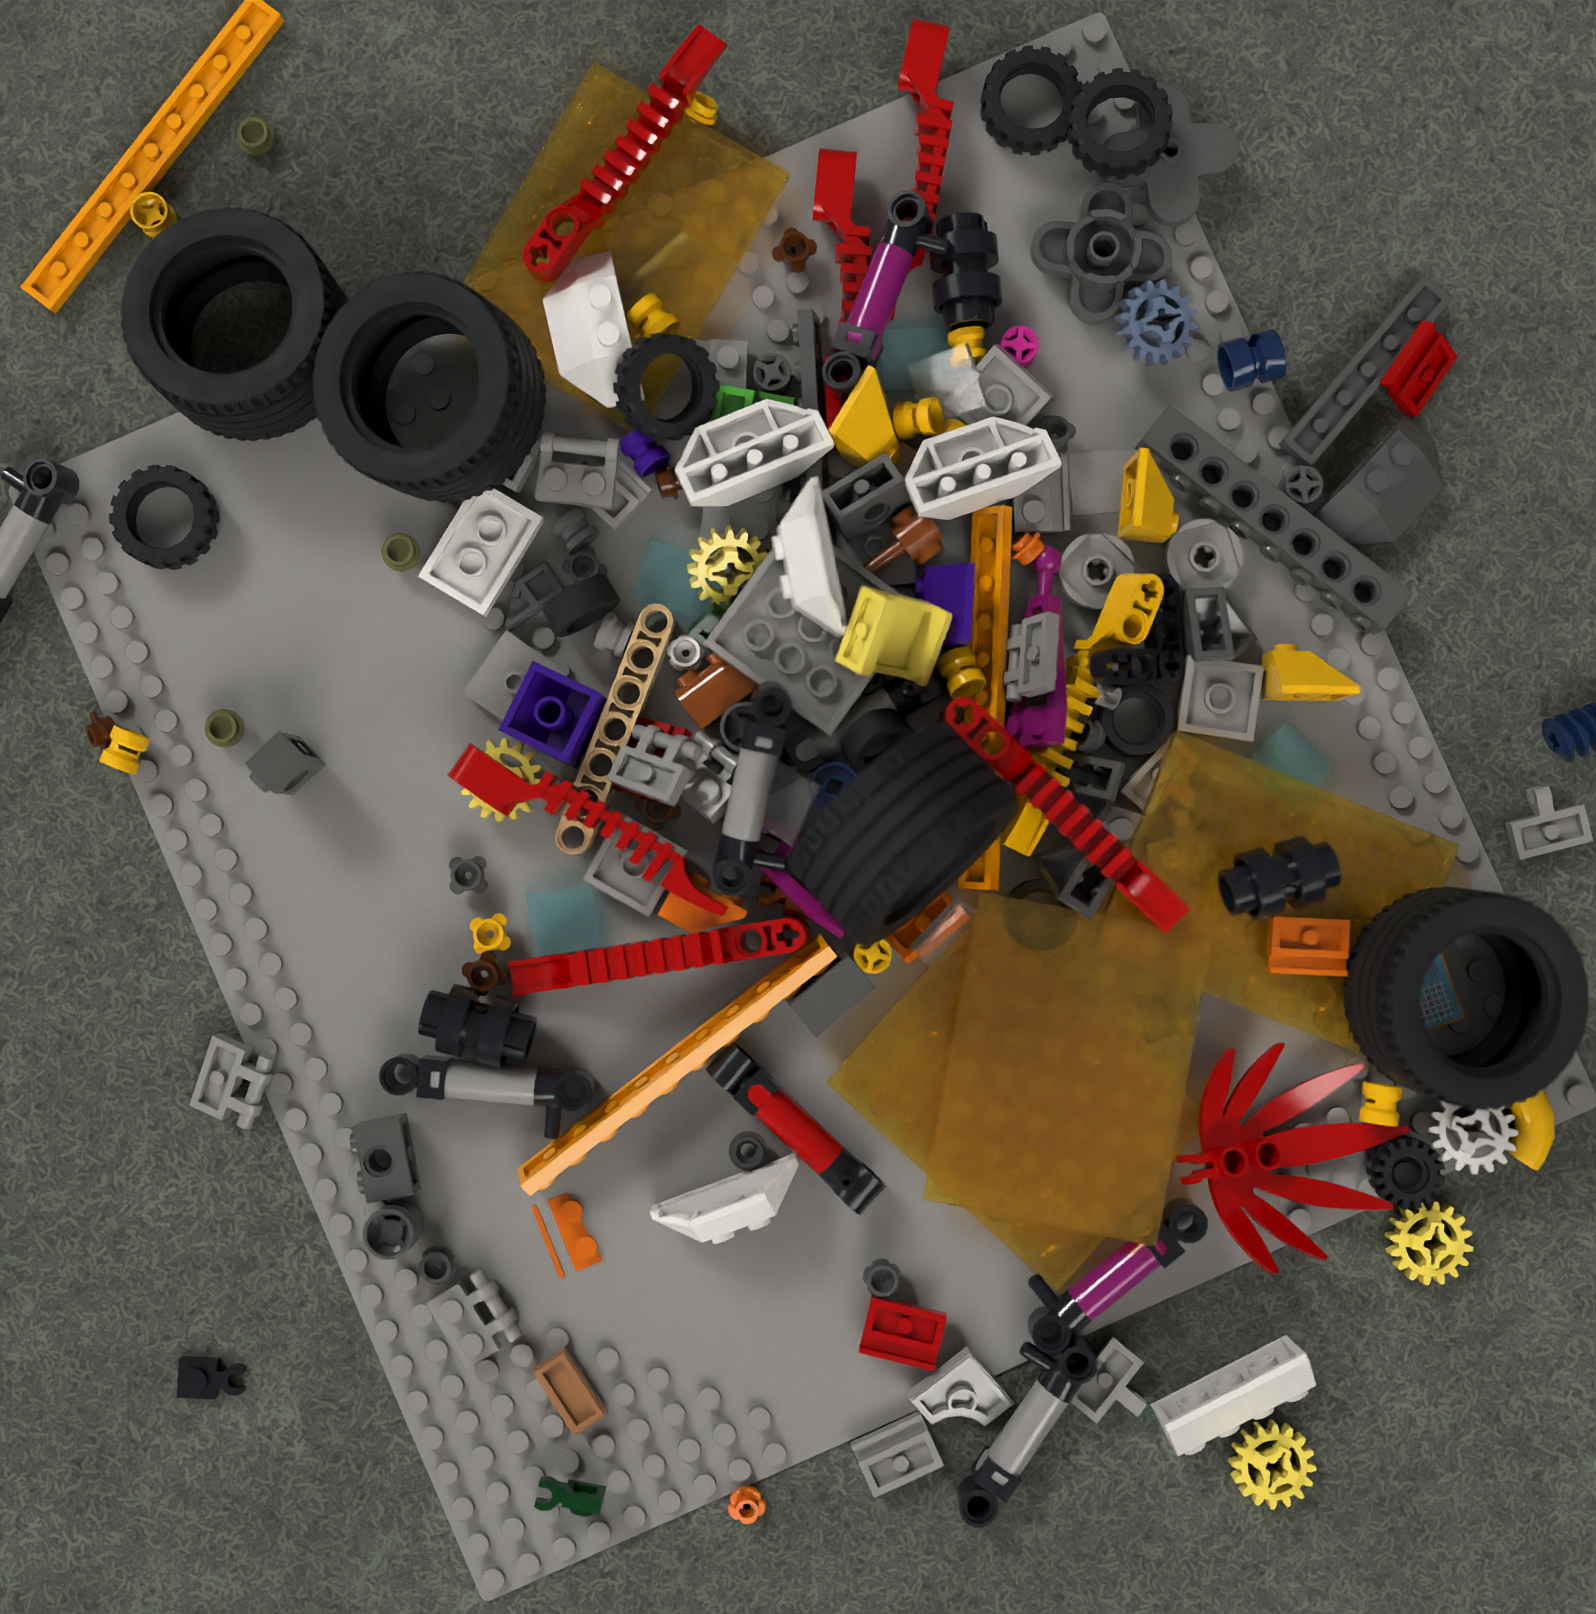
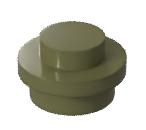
M251 117L241 122L237 131V142L245 153L251 156H263L273 148L276 139L275 132L266 120Z
M396 533L384 541L381 549L382 559L392 570L399 572L408 571L418 563L420 547L417 541L410 535Z
M220 709L213 712L207 718L205 734L212 744L219 747H231L242 739L244 722L236 712Z

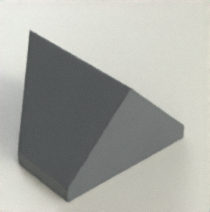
M1224 587L1185 590L1183 645L1194 662L1233 660L1258 640L1226 596Z
M1063 751V756L1074 760L1071 769L1056 767L1054 770L1070 778L1067 788H1063L1066 791L1069 790L1080 805L1083 804L1095 819L1098 818L1103 823L1115 802L1125 764Z
M1072 843L1032 855L1056 898L1088 920L1092 919L1114 881L1110 877L1107 879L1100 872L1101 868L1096 863L1092 864L1086 858L1087 855L1081 849L1078 850Z

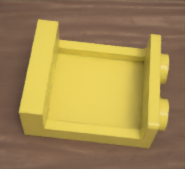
M862 586L835 661L860 675L871 677L873 672L906 678L916 682L917 685L927 686L953 615L928 601Z

